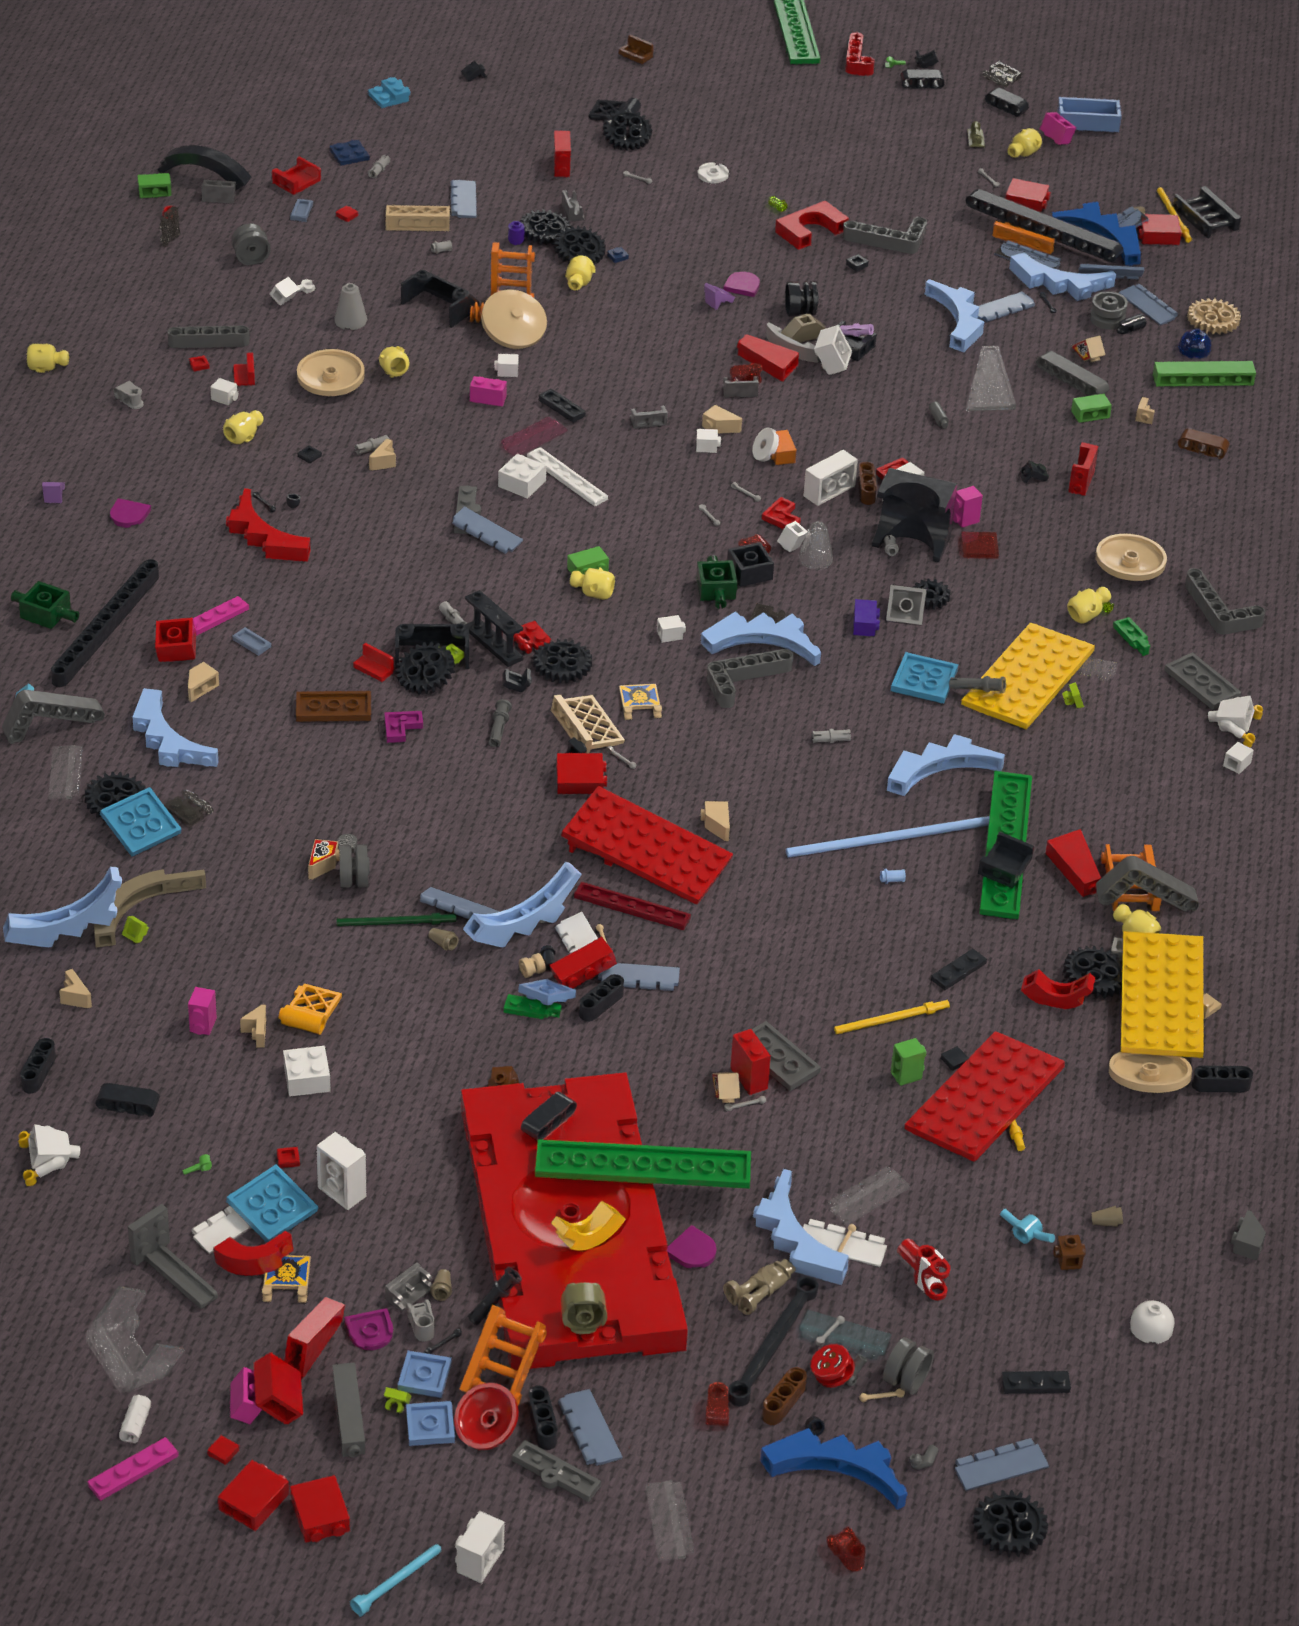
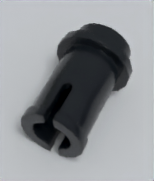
M545 945L541 948L540 954L545 963V970L549 971L551 970L550 965L555 963L554 955L556 951L552 946Z

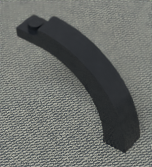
M198 145L181 146L170 150L165 158L160 161L161 165L157 168L160 173H164L179 165L202 166L217 173L226 181L235 182V190L245 186L252 178L238 162L218 150Z

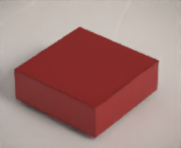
M347 205L336 211V217L346 222L358 216V211Z
M205 356L189 358L193 372L210 369Z
M298 1147L277 1149L278 1165L280 1168L300 1166Z
M221 1435L207 1450V1455L226 1465L237 1454L240 1447Z

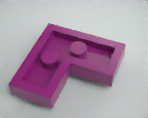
M422 711L384 712L387 743L406 742L405 729H423Z

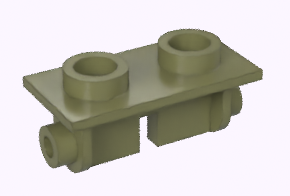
M975 121L971 124V129H967L969 147H985L983 129H980V123Z

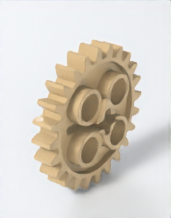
M1207 298V301L1201 299V302L1196 301L1189 306L1187 317L1188 321H1191L1190 325H1194V328H1200L1199 331L1206 330V333L1210 331L1212 334L1217 332L1221 335V332L1227 334V330L1230 332L1233 329L1236 330L1237 326H1239L1241 315L1240 311H1237L1238 308H1233V304L1228 305V301L1223 303L1222 299L1216 301V298L1211 301Z

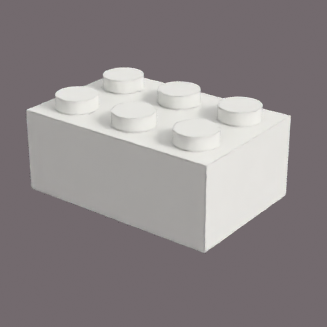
M842 450L807 468L805 472L804 497L819 506L855 487L858 459Z
M334 1132L317 1145L318 1188L349 1210L366 1197V1156L362 1149L355 1147L347 1138Z

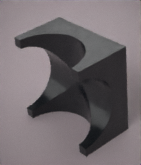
M889 468L877 491V497L882 498L883 503L872 547L879 548L884 543V538L888 536L890 539V535L895 538H914L927 544L933 552V561L939 563L951 539L957 483Z

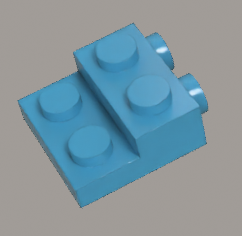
M390 77L382 80L381 86L368 89V94L381 108L409 101L410 90L408 87L403 86L401 80Z

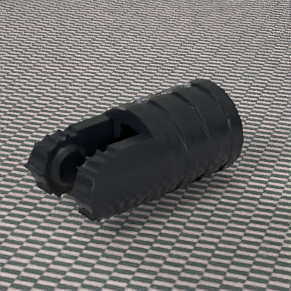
M1138 314L1119 321L1120 327L1116 331L1119 334H1126L1144 328L1147 324L1146 318L1143 314Z

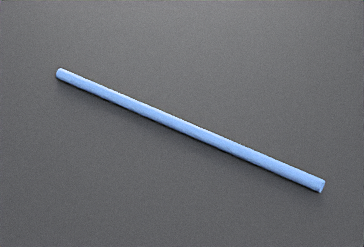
M989 816L786 848V855L789 858L989 826Z

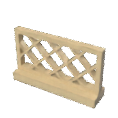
M387 205L386 230L450 231V206Z
M554 695L551 707L552 713L571 739L575 737L578 741L585 744L587 753H590L591 749L624 743L625 739L593 695L564 699L561 695ZM591 702L592 706L583 703ZM579 708L588 711V713L580 711ZM591 713L599 714V715H600V718L597 717V716L591 715ZM576 715L583 717L584 719H579L576 717ZM587 719L596 722V724L587 722ZM599 724L606 725L609 728L607 729L599 726ZM584 727L590 728L592 731L586 730ZM595 731L604 733V736L595 733ZM608 735H609V736H613V737H616V739H611V738H608L607 736H608ZM592 738L597 739V740H600V741L593 742V739H592Z

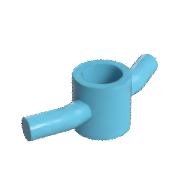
M1006 1209L1000 1213V1216L1014 1226L1012 1229L1013 1234L1022 1243L1027 1244L1033 1238L1045 1242H1054V1234L1041 1232L1043 1227L1036 1216L1030 1214L1024 1219L1019 1220Z

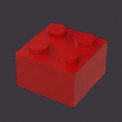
M193 617L156 621L155 649L159 662L196 659V629Z

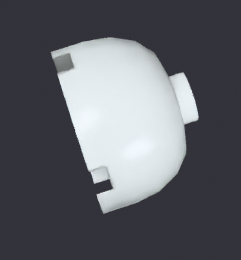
M1154 1300L1145 1301L1139 1304L1132 1313L1130 1321L1131 1332L1136 1338L1146 1343H1149V1341L1156 1342V1344L1165 1342L1173 1333V1314L1167 1305Z

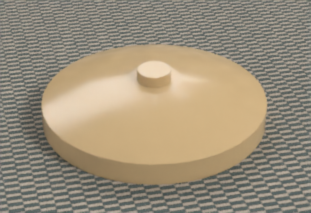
M502 290L494 293L485 302L481 313L482 325L488 336L498 344L511 349H521L536 344L544 335L547 326L546 314L540 303L532 296L518 290Z
M337 349L313 352L304 357L297 367V379L300 385L305 390L322 396L347 394L358 388L365 376L364 365L356 355Z
M1135 534L1108 536L1098 544L1096 550V561L1099 566L1107 573L1124 580H1150L1159 576L1166 567L1167 556L1163 548L1153 540Z
M1118 1052L1110 1059L1109 1074L1114 1081L1124 1087L1142 1092L1163 1093L1179 1090L1188 1085L1191 1081L1192 1067L1181 1056Z

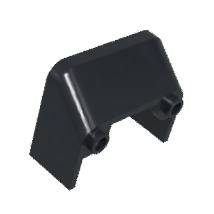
M419 270L401 282L402 305L423 291L451 303L449 306L450 328L470 316L471 305L474 306L475 302H477L479 307V301L466 289L426 270Z
M401 624L396 627L395 669H398L396 663H399V646H416V644L422 646L424 642L426 646H429L431 642H433L434 646L437 643L440 646H449L451 643L455 646H465V669H469V628L466 625Z

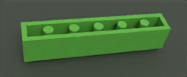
M1253 361L1155 362L1153 370L1156 386L1254 385L1256 376Z

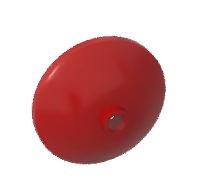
M483 1383L473 1387L461 1398L457 1405L454 1416L457 1435L466 1445L474 1449L488 1450L499 1446L509 1438L515 1429L518 1420L517 1401L507 1388L497 1383Z

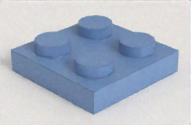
M549 979L519 984V993L525 994L529 999L540 1000L544 1005H552L553 1002L557 1001L566 1002L567 999H572L576 996L575 989Z
M407 1351L398 1382V1390L442 1398L451 1367V1358Z
M451 1401L406 1404L409 1446L455 1443Z

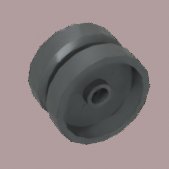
M251 223L244 224L234 231L231 238L232 246L241 263L244 265L261 264L269 257L271 252L270 243L262 227Z
M1110 291L1096 294L1092 300L1090 314L1092 324L1108 330L1120 327L1119 321L1126 318L1127 299L1119 293Z
M367 844L356 845L355 857H352L350 845H339L340 887L351 888L352 875H356V885L358 888L368 887L370 863L369 857H367Z
M903 1337L898 1341L888 1358L883 1373V1380L893 1386L900 1384L901 1390L914 1395L925 1381L931 1369L934 1351L925 1346L917 1348L915 1341Z

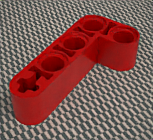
M852 33L850 35L845 71L848 74L870 76L874 73L875 60L871 57L861 56L863 35L861 33Z

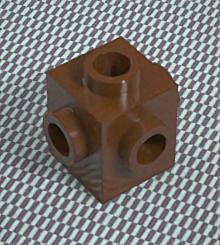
M512 1066L492 1067L488 1087L519 1083L518 1075Z
M1079 1235L1058 1236L1057 1244L1053 1246L1054 1258H1058L1061 1270L1082 1269L1086 1248L1085 1244L1081 1243Z

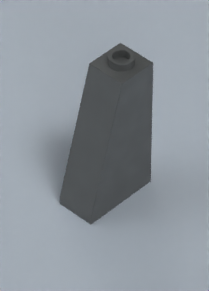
M355 1362L332 1365L333 1394L342 1456L358 1457L365 1454V1436Z

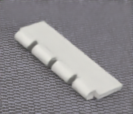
M583 912L561 921L555 927L570 954L598 939Z
M231 1206L224 1209L225 1213L220 1211L207 1219L208 1224L204 1221L192 1229V1233L195 1234L193 1239L208 1254L214 1252L213 1247L228 1237L235 1239L251 1229L250 1225Z
M810 1219L808 1225L804 1224L803 1228L809 1235L835 1251L838 1250L846 1236V1228L828 1224L827 1230H825V1222ZM853 1232L841 1253L849 1255L848 1259L880 1267L887 1249V1245H883L885 1238L870 1235L867 1241L865 1240L866 1233Z

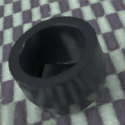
M288 494L286 498L287 505L290 508L299 506L301 497L298 494Z
M812 1416L806 1420L805 1428H809L813 1435L818 1436L824 1431L825 1424L819 1417ZM812 1423H814L816 1429L814 1430L811 1425Z

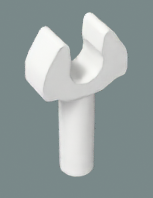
M305 279L302 280L300 285H296L299 288L298 291L311 293L315 290L312 280Z

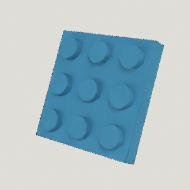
M905 652L891 685V691L944 704L950 690V677H955L958 671V664Z
M150 787L108 806L100 812L102 818L131 856H135L180 834L182 830Z
M277 1164L227 1196L226 1200L266 1243L284 1231H289L318 1210V1206Z

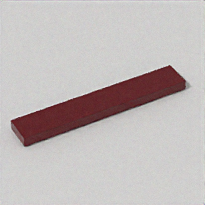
M581 882L574 893V898L683 931L691 919V914L585 882Z

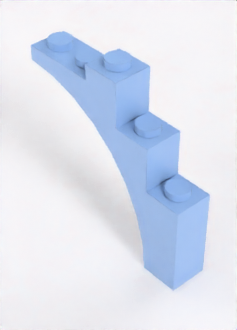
M1026 253L1013 255L1010 259L1009 269L1029 289L1044 285L1053 295L1067 291L1077 301L1090 298L1092 292L1111 288L1115 285L1116 273L1114 271L1094 274L1064 272L1045 266L1029 257Z
M929 279L926 282L925 295L943 304L952 313L957 323L956 329L951 334L949 347L965 352L983 334L984 321L978 319L979 306L973 304L975 292L962 287L956 290Z
M735 611L701 633V644L711 654L736 645L764 643L791 650L814 666L820 663L821 657L820 649L816 645L814 646L809 641L808 636L803 633L804 624L802 620L796 618L793 613L775 624V621L765 613L760 614L747 623L746 619Z
M144 688L132 717L133 730L146 732L147 748L159 749V765L178 767L179 762H183L186 764L217 767L218 749L191 742L170 728L162 715V691Z
M954 734L947 747L929 742L922 756L903 751L888 777L887 791L905 796L910 788L921 779L947 769L974 767L1002 771L1005 754L972 745V739Z
M565 862L556 875L533 896L508 910L498 913H473L463 930L474 941L503 948L515 932L530 935L540 920L555 923L565 909L562 903L582 874L571 863Z
M110 867L105 877L92 891L70 905L36 914L9 913L3 926L5 942L48 948L53 946L59 934L81 937L88 923L110 926L112 919L116 918L117 907L114 904L116 891L122 884V877L119 876L118 868Z
M783 1169L781 1176H777L775 1180V1191L770 1192L768 1199L762 1198L759 1206H755L753 1218H756V1227L772 1231L771 1240H774V1249L791 1253L789 1262L794 1265L795 1272L842 1285L848 1270L849 1255L832 1250L821 1244L799 1224L791 1210L788 1198L791 1188L792 1171Z

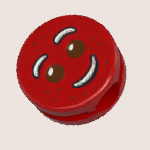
M829 1344L820 1348L814 1354L810 1367L817 1381L822 1386L832 1388L846 1383L851 1378L855 1364L844 1346Z

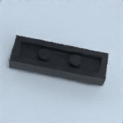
M551 388L539 394L540 402L573 423L586 416V410Z
M972 948L931 975V981L946 991L987 964V958Z
M1068 1371L1002 1372L1004 1394L1071 1392Z

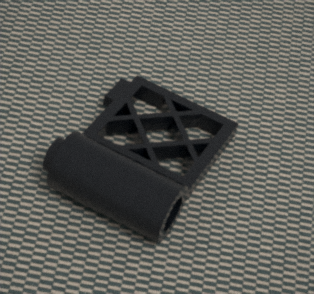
M630 98L627 102L598 99L589 113V118L591 120H606V116H610V112L615 113V110L621 112V108L624 111L629 108L630 112L635 110L637 114L641 108V102L637 98Z

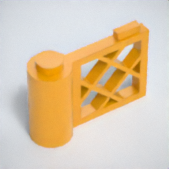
M305 983L303 986H298L294 992L295 998L291 1004L280 1009L279 1019L281 1024L321 1034L325 1028L326 1021L342 998V993ZM305 992H313L315 995L306 996ZM331 997L334 999L325 1002L323 998ZM311 1001H320V1003L313 1005L311 1004ZM303 1003H306V1005H307V1006H305V1007L297 1006V1005L303 1004ZM322 1008L326 1010L325 1013L316 1011Z

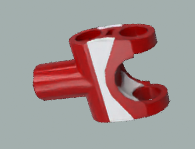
M912 1239L904 1240L898 1246L897 1253L915 1270V1284L929 1298L933 1300L944 1299L947 1295V1286L942 1279L947 1278L950 1274L949 1263L934 1247L930 1245L919 1247ZM940 1267L945 1268L946 1271L943 1272V1273H940V1272H939V1268H940ZM940 1289L943 1293L936 1294L932 1290Z

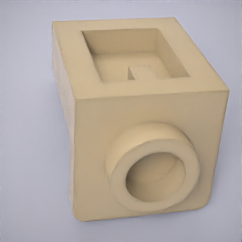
M1142 397L1138 406L1136 421L1152 424L1155 411L1150 409L1148 405L1149 398Z
M1207 993L1203 995V1018L1206 1019L1221 1008V1003Z

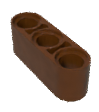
M1185 429L1178 440V446L1181 449L1185 448L1192 452H1200L1203 455L1218 457V459H1222L1230 446L1226 438L1194 429Z
M870 462L860 463L858 471L860 501L865 505H872L876 501L875 467Z
M799 1367L790 1368L763 1402L762 1419L766 1424H779L802 1396L806 1388L807 1373L804 1369Z

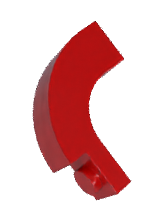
M1038 969L1024 977L1021 991L1038 1004L1070 1009L1083 1004L1084 996H1088L1093 991L1095 977L1089 973L1074 982L1059 983L1051 980Z
M287 1231L260 1246H244L233 1238L228 1237L213 1247L215 1262L221 1268L230 1273L245 1276L265 1274L282 1266L281 1259L294 1251L292 1236Z

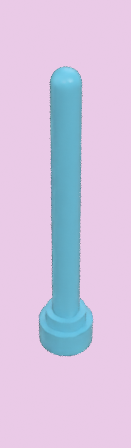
M439 1545L432 1546L367 1595H357L350 1601L352 1610L359 1616L367 1613L373 1601L439 1554L441 1547Z

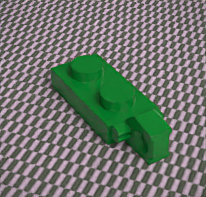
M1130 617L1113 622V628L1131 647L1137 648L1142 656L1149 654L1148 636Z
M508 994L504 1005V1013L538 1019L548 1018L549 1016L560 1018L561 1004L553 1002L552 1005H544L537 999Z

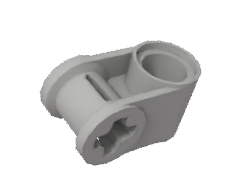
M127 381L113 389L115 397L130 408L139 409L143 407L144 403L141 400L142 389L135 386L132 382Z
M429 1300L414 1305L407 1303V1316L415 1337L419 1341L431 1340L434 1337V1317Z

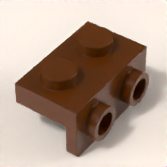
M629 35L628 43L619 49V55L644 64L653 58L654 45Z

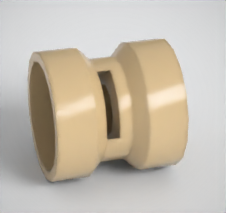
M537 953L532 955L531 958L519 959V968L525 978L531 977L534 973L540 974L545 972L546 967L541 954Z

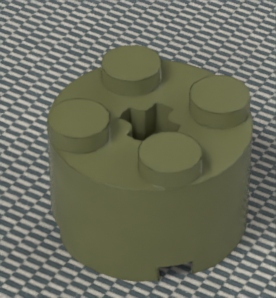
M570 1283L566 1286L561 1296L564 1325L570 1327L571 1331L577 1334L593 1333L601 1324L603 1326L607 1321L605 1295L601 1286L598 1283Z

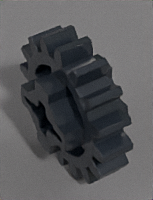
M927 579V581L920 580V583L916 582L915 586L912 587L926 589L925 609L932 607L933 610L935 607L942 608V605L946 606L947 602L950 601L951 590L948 589V585H943L942 581L938 583L937 579H934V581Z

